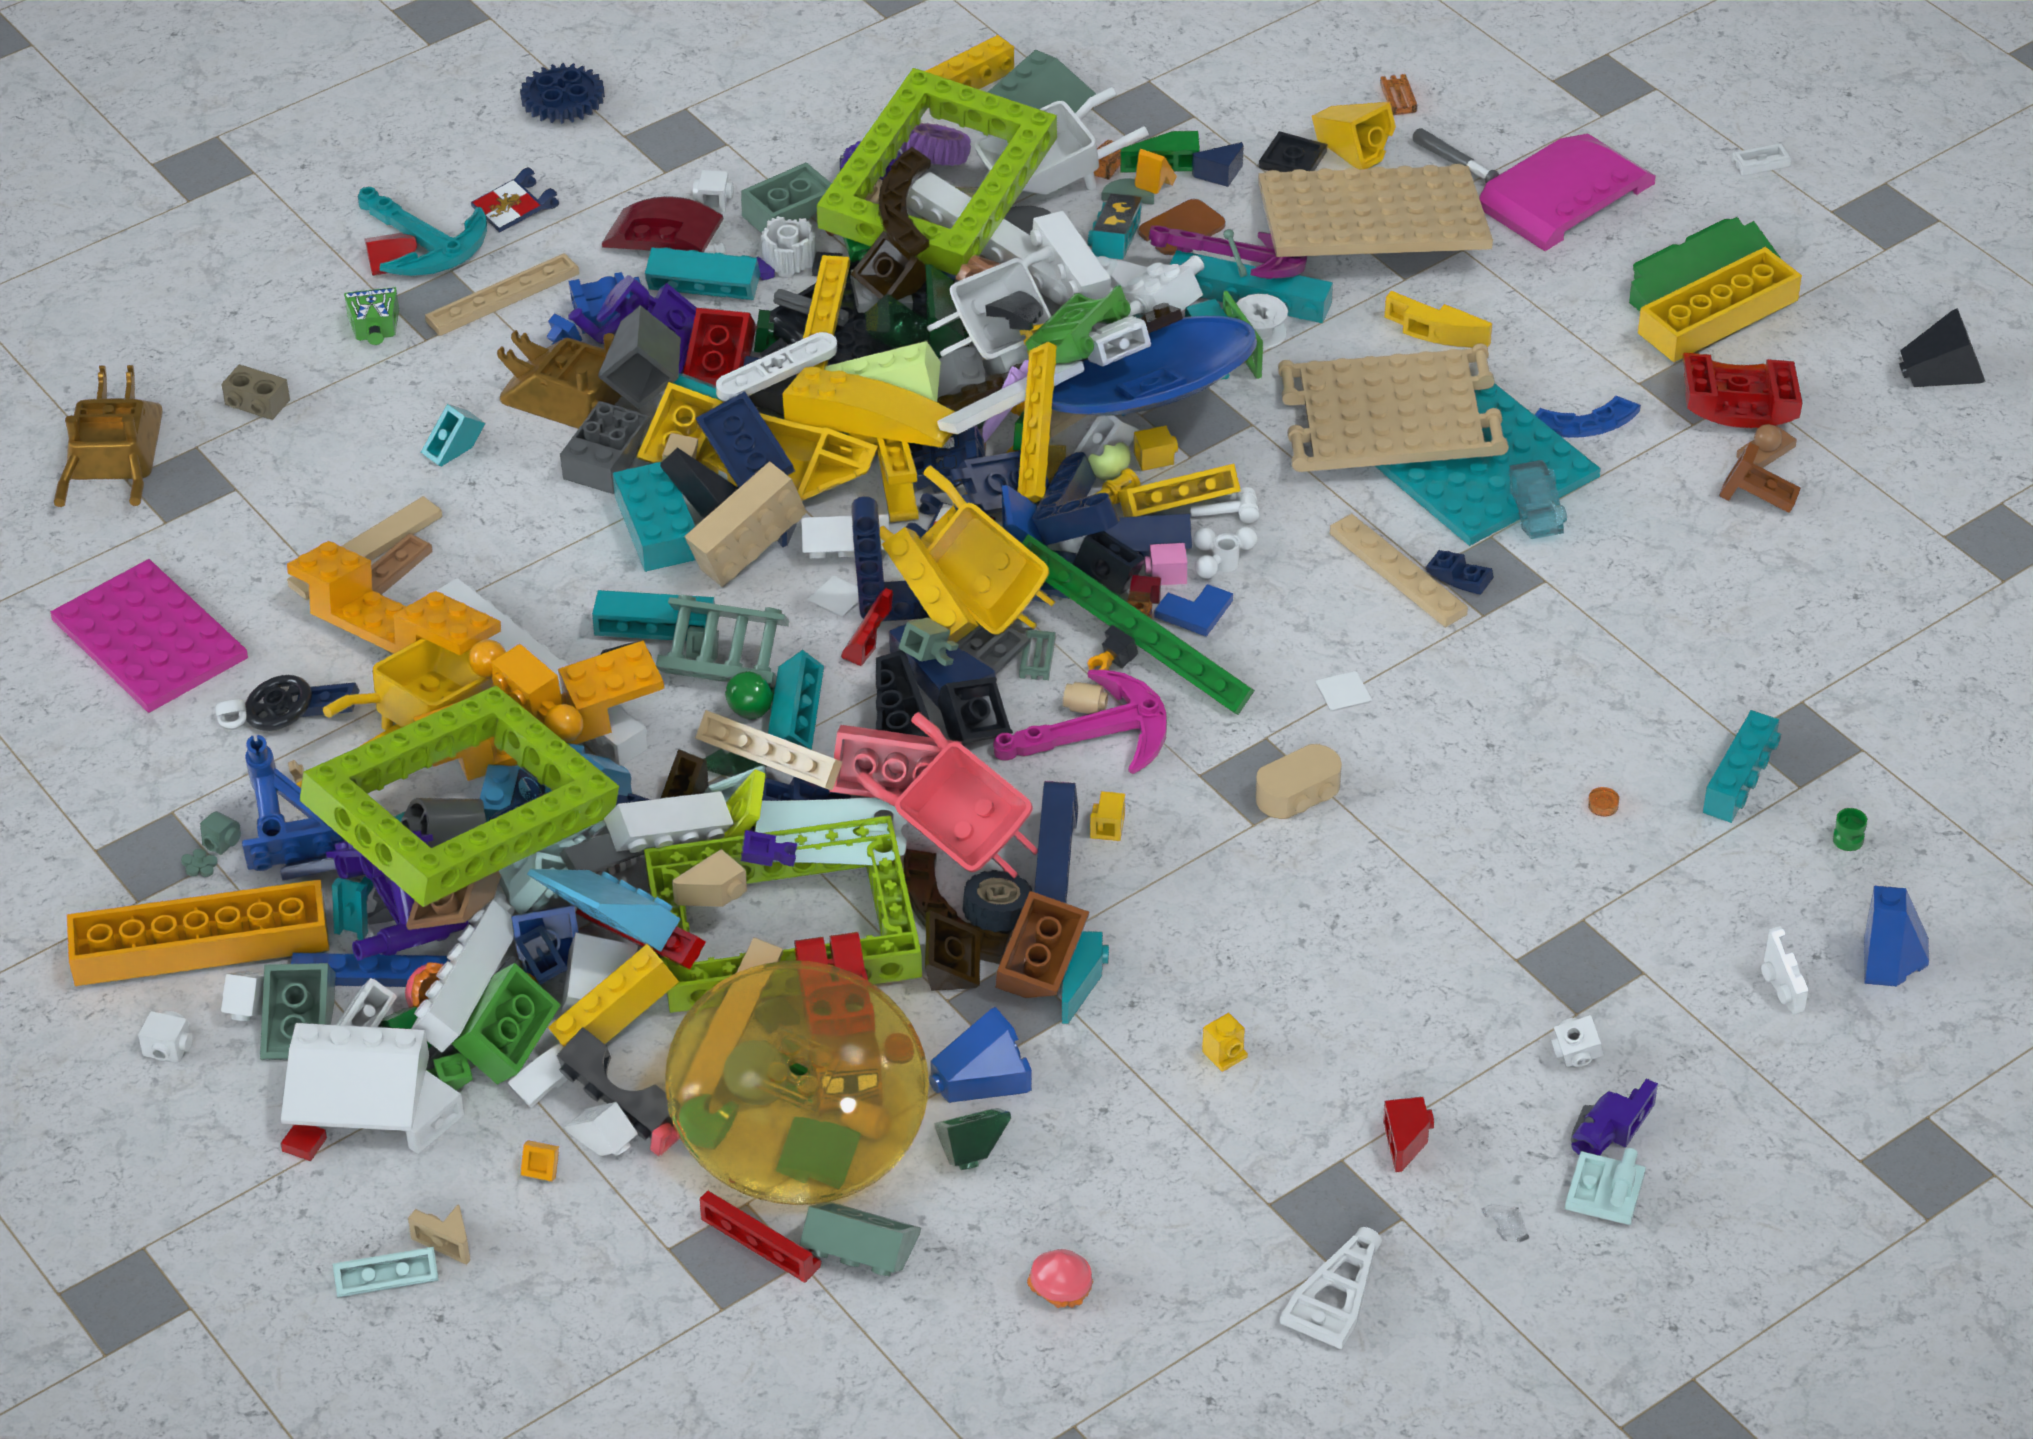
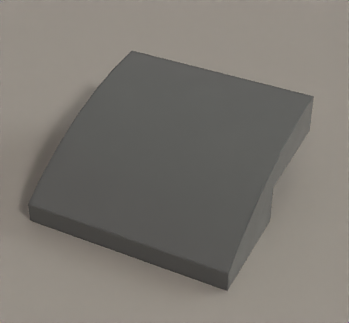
M978 623V627L960 639L957 644H959L958 647L991 667L995 674H997L1030 643V638L1010 626L1002 634L994 635Z

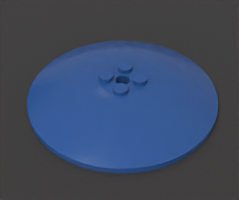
M1184 317L1182 320L1149 333L1151 346L1105 366L1090 362L1089 359L1083 361L1084 371L1054 386L1052 410L1074 414L1111 416L1146 411L1180 401L1215 384L1246 361L1256 348L1257 339L1255 331L1247 322L1231 317Z

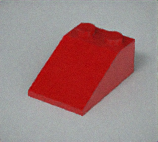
M696 308L683 374L716 386V382L721 376L743 367L745 357L751 354L756 332V324L750 312Z

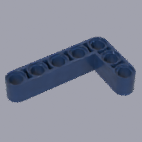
M1084 452L1073 453L1061 462L1032 517L1041 539L1046 545L1105 531L1114 527L1119 522V517L1107 493L1087 496L1096 477Z
M858 497L852 502L851 514L861 617L865 618L878 595L887 588L893 591L892 610L883 621L930 618L906 581L884 582L878 504L871 497Z
M1044 781L1034 892L1067 904L1073 829L1077 828L1078 819L1076 783Z

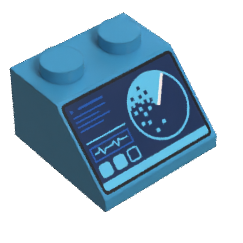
M488 765L480 799L484 803L486 822L489 821V817L521 800L524 803L536 799L538 794L546 793V786L544 784L541 785L537 779L518 766Z

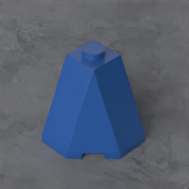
M1874 886L1864 934V984L1897 987L1906 981L1908 975L1916 970L1920 972L1929 965V938L1906 888Z
M996 1007L985 1013L930 1061V1085L937 1094L941 1093L948 1103L1024 1094L1032 1091V1069L1026 1057L1021 1059L1019 1048L1015 1043L1019 1039L1013 1026Z

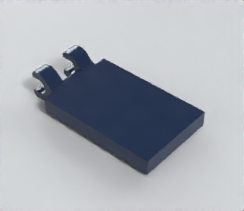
M1021 451L964 460L959 465L960 468L950 470L951 476L945 478L955 488L962 484L964 485L967 494L962 495V498L966 503L978 506L987 515L1002 512V485H1008L1018 491ZM1046 475L1045 487H1046V490H1047V488L1049 487L1050 483H1049V480H1048L1047 475ZM1041 500L1035 503L1036 506L1039 505V503L1041 502Z

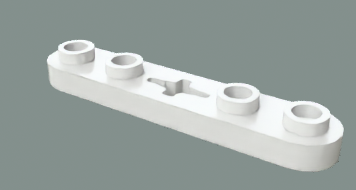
M826 332L813 334L721 376L716 382V395L725 402L744 391L748 396L800 373L805 367H813L832 358L837 352V340L832 334Z

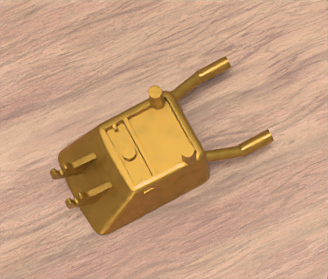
M515 330L511 334V339L529 360L525 362L517 358L512 349H509L506 355L503 346L497 350L498 358L514 375L500 394V401L506 406L579 429L599 401L615 405L622 397V395L598 377L614 339V334L607 333L603 336L604 349L571 338H564L544 348L531 342L526 333H523L520 339L518 331Z
M99 365L97 398L78 401L75 406L74 416L70 415L65 418L69 437L67 463L57 484L54 498L55 506H65L71 479H133L129 503L133 506L140 505L144 488L143 478L148 477L152 472L163 410L159 403L135 399V372L133 365H127L125 398L107 399L105 365Z

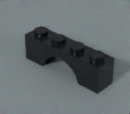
M584 1027L556 1055L561 1065L559 1070L568 1080L574 1082L577 1079L585 1086L583 1090L597 1102L599 1099H602L607 1104L617 1102L630 1123L633 1124L638 1133L637 1135L642 1139L652 1138V1132L662 1124L670 1123L673 1126L676 1124V1114L680 1104L656 1084L643 1090L628 1091L610 1082L607 1077L608 1066L611 1060L609 1050L603 1042Z

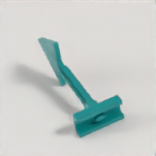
M405 812L394 817L401 822ZM366 876L360 883L338 877L333 882L334 934L340 935L343 930L357 933V940L365 939L367 936V901L374 885Z

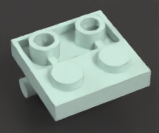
M1627 1148L1624 1151L1622 1161L1581 1151L1566 1199L1565 1209L1631 1225L1646 1167L1635 1164L1638 1152L1633 1148Z

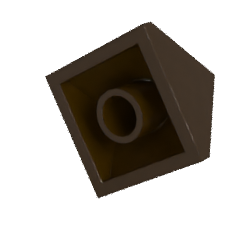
M928 911L926 913L925 969L931 991L977 988L980 986L981 932L933 911Z

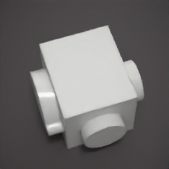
M702 170L700 179H694L693 200L701 202L717 212H725L728 198H733L734 190L733 182H729L728 171Z
M151 1011L138 1034L143 1056L155 1058L159 1061L179 1063L184 1053L190 1050L193 1041V1035L189 1031L190 1023L187 1019L174 1011H164L163 1013Z

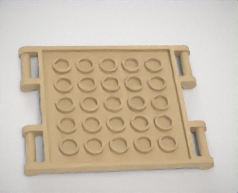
M1479 343L1474 345L1472 349H1450L1438 352L1423 351L1414 354H1393L1391 356L1379 357L1366 356L1355 359L1340 358L1331 361H1310L1296 364L1290 360L1281 361L1278 364V373L1283 381L1282 400L1284 404L1290 406L1305 404L1309 427L1303 429L1300 425H1292L1287 431L1288 439L1292 442L1293 457L1291 462L1293 469L1297 472L1505 454L1509 447L1502 433L1501 423L1503 419L1501 411L1497 408H1492L1484 414H1479L1474 390L1489 389L1495 382L1493 374L1489 371L1487 346ZM1469 363H1477L1479 372L1477 376H1471ZM1301 377L1303 391H1297L1293 378ZM1490 427L1491 442L1484 441L1482 428ZM1311 442L1313 457L1305 455L1303 443Z

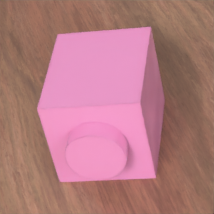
M1185 543L1150 545V557H1145L1144 561L1145 574H1151V577H1160L1161 585L1187 584Z

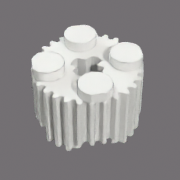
M779 216L776 219L772 218V221L768 220L767 228H764L761 235L762 260L775 269V272H778V275L783 278H790L796 271L799 273L800 270L805 271V268H811L816 254L813 224L807 221L806 218H799V222H797V219L793 221L788 219L786 221L784 217Z

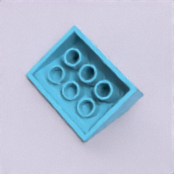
M530 869L527 873L528 876L590 917L644 944H648L660 952L680 921L679 917L670 912L673 906L658 897L654 898L639 888L637 890L623 880L619 882L617 878L603 871L601 876L590 870Z

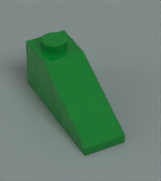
M1171 131L1120 149V173L1136 172L1140 149L1164 156L1174 172L1192 171L1193 153L1200 152L1198 131Z

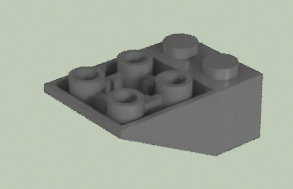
M599 401L560 453L563 479L614 494L613 473L630 468L650 416Z

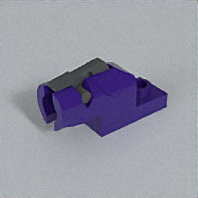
M1646 1078L1639 1089L1634 1088L1629 1098L1608 1091L1598 1099L1595 1105H1584L1572 1132V1149L1578 1155L1582 1151L1600 1156L1613 1142L1626 1148L1655 1105L1658 1083Z

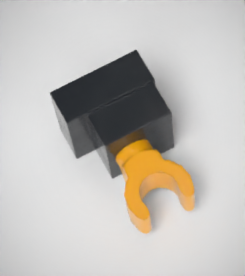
M1111 625L1104 632L1106 640L1102 643L1104 653L1093 656L1088 660L1089 670H1094L1096 666H1102L1099 670H1109L1112 663L1123 669L1138 654L1134 638Z

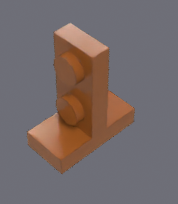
M1749 442L1727 475L1719 496L1729 501L1739 487L1790 513L1801 487L1754 464L1759 446Z

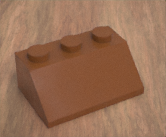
M1030 891L998 967L995 988L1023 998L1057 995L1090 912Z

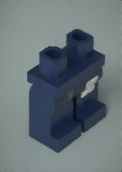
M977 425L959 434H952L942 448L922 445L921 450L911 453L917 472V482H913L917 490L931 486L934 493L943 491L923 474L930 465L944 477L951 476L950 470L960 468L959 465L964 460L985 457L984 439Z

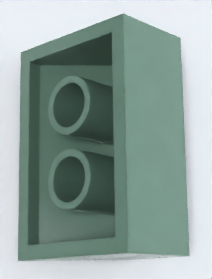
M826 1201L808 1207L799 1246L809 1248V1252L814 1256L828 1258L829 1254L841 1257L840 1263L859 1267L861 1263L872 1266L871 1271L873 1273L891 1276V1272L895 1273L903 1270L920 1235L921 1227Z

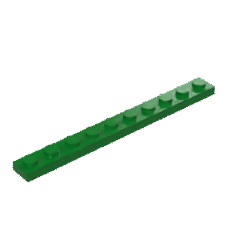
M1029 534L1026 536L1022 544L1044 561L1049 568V575L1045 582L1107 625H1114L1134 638L1137 646L1233 713L1239 715L1254 693V689Z

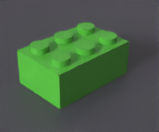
M513 963L492 976L460 1036L451 1044L498 1085L519 1073L561 1004L517 964Z

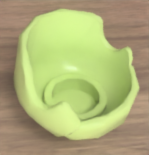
M1119 442L1115 446L1104 445V453L1100 456L1091 454L1088 461L1096 477L1101 480H1113L1120 476L1122 470L1128 468L1131 462L1129 447L1124 442Z

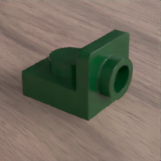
M759 309L754 352L757 353L763 352L780 339L773 334L774 322H769V310Z

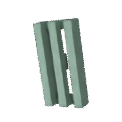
M1026 630L1025 636L1030 638V643L1022 652L1019 678L1025 679L1026 675H1031V679L1037 680L1038 676H1043V680L1049 681L1056 632ZM1032 638H1037L1033 667L1027 666ZM1045 638L1048 639L1044 667H1039Z

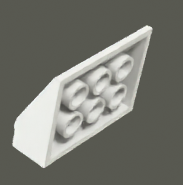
M296 1023L289 1048L281 1123L412 1131L429 1059L425 1030Z

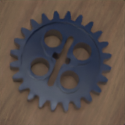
M562 63L558 68L551 64V69L549 70L541 67V73L533 71V77L527 76L526 82L522 83V89H520L522 107H525L526 113L531 112L533 118L540 115V121L549 118L550 123H553L556 119L560 120L561 124L564 123L565 119H569L573 123L575 117L583 120L584 114L592 116V109L599 110V104L604 103L603 98L605 97L603 80H600L599 74L593 75V69L585 71V66L583 65L577 69L574 63L570 67H566Z

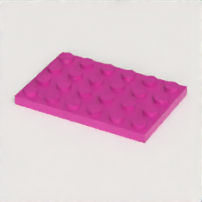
M150 559L50 611L52 621L148 713L248 658L247 649Z

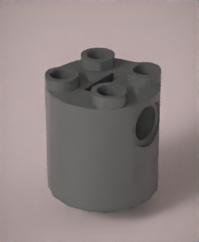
M416 798L408 805L401 823L410 831L421 830L422 835L432 834L434 840L428 842L430 848H433L486 823L484 803L481 799Z

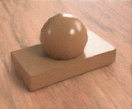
M1767 424L1759 427L1754 435V440L1751 441V443L1759 446L1753 463L1764 468L1795 448L1797 439L1778 426ZM1748 443L1737 450V458L1740 457Z

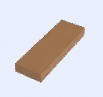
M409 533L371 565L372 591L378 592L381 595L433 552L432 544Z

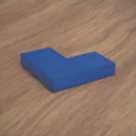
M1207 584L1193 602L1168 592L1156 607L1154 618L1207 637L1233 602V593Z

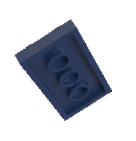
M745 391L695 418L738 488L769 461L786 475L795 472L793 464Z

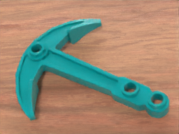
M363 187L357 196L361 209L369 210L370 215L386 225H392L403 234L415 236L416 243L430 251L418 257L416 252H411L398 259L381 263L380 271L406 276L435 274L462 264L471 258L484 242L487 232V221L481 207L475 208L473 214L464 223L465 230L453 238L404 211L402 206L392 201L391 198L379 196V193L373 187Z

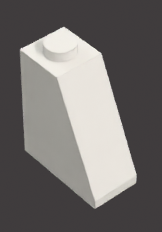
M575 933L569 948L568 970H566L561 1013L564 1014L637 952L638 945Z

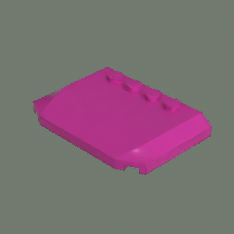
M1587 133L1560 138L1488 181L1479 199L1486 214L1543 251H1547L1563 241L1564 232L1628 192L1633 191L1634 194L1638 195L1654 185L1656 175Z

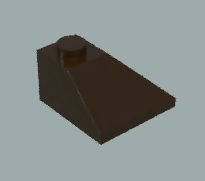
M883 231L851 275L882 302L889 305L917 292L926 281L925 264L927 263L918 256L908 260L893 246L885 231Z

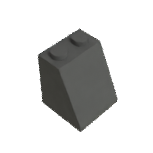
M640 305L620 322L598 377L640 409L666 389L668 382L673 383L678 379L681 338Z

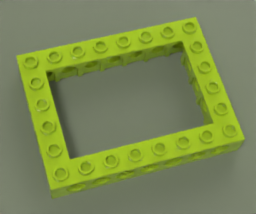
M912 68L818 202V228L868 246L874 244L884 231L879 216V204L864 199L868 194H872L874 185L880 176L883 177L885 175V169L892 159L897 158L898 150L904 142H908L910 133L916 125L921 123V117L929 108L930 115L935 119H944L959 124V127H968L983 132V135H992L1007 140V143H1009L951 229L908 215L915 227L929 239V248L917 256L938 270L957 276L962 264H967L974 255L979 256L1056 141L1057 115Z
M494 686L304 771L300 801L424 907L604 820L616 807L619 785L498 686ZM493 736L494 745L500 751L504 750L517 761L519 767L527 769L538 778L537 781L541 785L545 784L552 790L433 848H430L368 795V793L374 790L380 791L384 789L385 785L396 780H404L408 778L409 774L420 769H428L432 767V764L444 758L455 757L456 753L466 748L479 746L480 742Z
M891 815L765 832V834L785 836L830 830L829 834H825L826 839H830V842L804 845V842H808L807 837H803L802 834L798 835V838H794L795 843L804 846H797L796 850L810 848L820 850L822 847L844 844L846 846H853V843L873 841L867 846V855L871 857L873 865L795 862L794 867L783 865L780 862H773L772 867L743 862L741 861L744 835L644 849L650 895L654 898L658 897L673 906L670 912L680 918L677 927L687 932H690L686 917V906L677 905L674 902L672 880L721 849L745 869L746 884L866 867L881 936L877 937L867 935L866 938L860 939L869 985L922 977L921 948ZM887 823V831L890 834L866 837L869 834V829H864V826ZM857 827L853 829V833L857 836L861 835V838L835 841V838H838V832L834 833L832 829ZM875 849L881 853L892 850L895 860H887V857L882 858V861H879V865H876L873 850ZM830 943L825 944L827 959H832ZM795 948L783 950L781 959L761 1000L778 998L779 996L801 995ZM740 953V956L720 959L710 957L706 961L694 962L690 970L660 956L664 964L679 981L666 993L669 1012L674 1013L720 1006L746 953ZM833 971L830 972V976L832 979V983H835V976Z

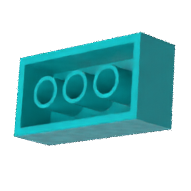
M661 462L613 473L615 499L645 572L696 560L684 537L695 527V524L681 491L660 467Z

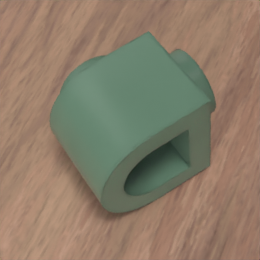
M218 811L211 813L200 823L202 845L209 851L220 855L230 846L236 845L241 837L239 822Z

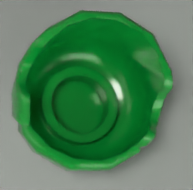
M745 671L737 673L729 680L726 686L725 697L734 713L740 717L752 720L762 717L770 710L773 692L767 681L760 674Z

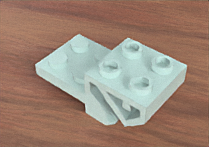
M604 820L514 863V867L520 870L510 881V904L519 914L528 913L531 910H541L550 902L549 898L552 896L555 899L560 897L528 876L529 870H568L560 853L565 848L592 839L593 836L606 826Z

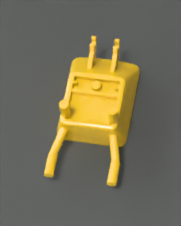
M931 465L928 466L923 474L947 493L958 510L927 550L974 620L988 632L994 635L1002 634L1017 618L1032 629H1035L1037 624L1022 612L1035 595L1050 606L1055 604L1052 598L1040 590L1049 575L1047 564L978 506L966 503L947 478ZM885 526L880 527V536L884 542L894 535Z
M422 638L373 666L375 693L345 695L323 707V713L326 717L330 718L352 705L376 703V710L382 714L381 728L387 730L393 726V722L404 727L413 723V717L460 702L495 685L492 678H483L473 672L469 665L470 650L458 655Z

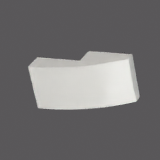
M560 1043L544 1052L508 1082L510 1087L530 1108L534 1107L554 1087L559 1089L568 1080L559 1070L561 1065L556 1055L563 1049Z

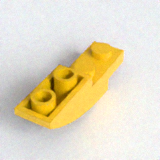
M1390 291L1386 296L1384 318L1403 325V333L1428 342L1456 347L1472 348L1479 343L1489 347L1491 344V322L1446 304L1438 310L1394 291Z

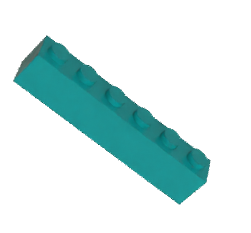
M1176 250L1169 264H1178L1180 266L1189 260L1191 256H1198L1204 263V269L1197 273L1195 277L1203 293L1200 298L1216 299L1219 302H1223V292L1228 291L1237 303L1248 295L1268 294L1279 298L1285 303L1288 309L1287 316L1318 323L1324 322L1332 304L1333 282L1300 275L1286 278H1260L1250 275L1251 269L1257 266L1243 264L1246 268L1247 276L1240 277L1236 262L1195 253H1185Z

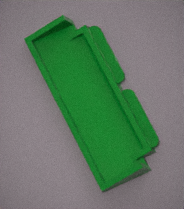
M1738 217L1723 219L1688 236L1685 242L1680 245L1672 244L1634 263L1635 280L1631 281L1629 303L1640 311L1641 307L1764 247L1780 259L1781 257L1755 221L1743 225Z

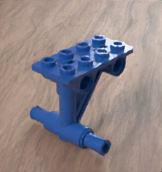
M257 735L258 741H254V736L248 738L246 742L248 750L245 754L250 783L255 791L259 814L257 819L259 838L242 841L248 870L265 871L272 868L273 865L288 864L326 855L327 851L335 849V843L346 841L300 801L301 788L276 769L272 750L267 746L266 739L261 735ZM277 793L306 815L308 819L285 822V817L280 812Z

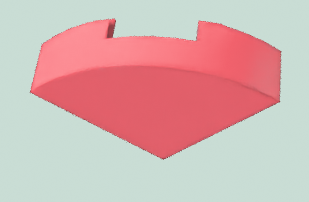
M670 1123L662 1124L652 1132L650 1150L657 1156L666 1152L681 1138L677 1129Z

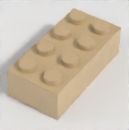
M769 461L684 537L700 569L723 587L730 580L734 579L749 563L756 560L767 547L776 542L793 524L799 522L807 511L793 480Z

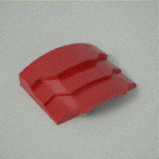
M1683 353L1687 409L1694 414L1711 422L1740 428H1759L1767 424L1776 426L1800 418L1803 402L1794 361L1766 359V364L1734 365L1712 361L1709 354Z

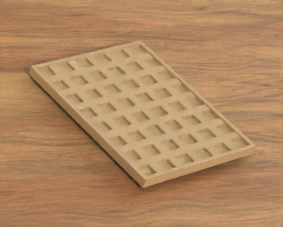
M1452 164L1446 167L1426 165L1417 168L1399 166L1398 168L1389 169L1373 167L1360 170L1351 167L1345 170L1324 168L1319 171L1297 169L1292 172L1270 170L1266 173H1258V184L1276 257L1492 249L1493 238L1469 166Z

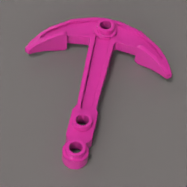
M1089 670L1087 673L1088 678L1107 689L1117 700H1121L1123 696L1127 704L1053 725L1029 726L1025 730L1015 732L1014 735L1001 733L993 742L994 755L996 758L1006 761L1015 758L1017 755L1028 756L1052 750L1059 745L1132 729H1140L1141 734H1139L1137 750L1128 768V771L1134 774L1146 767L1158 756L1166 740L1167 713L1159 695L1145 682L1121 672Z

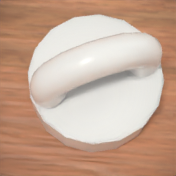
M235 699L216 704V715L222 727L234 729L246 721L247 714L244 700ZM239 714V718L235 721H227L225 719V716Z

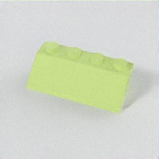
M927 341L825 366L827 371L840 370L847 374L883 381L937 402L941 362Z

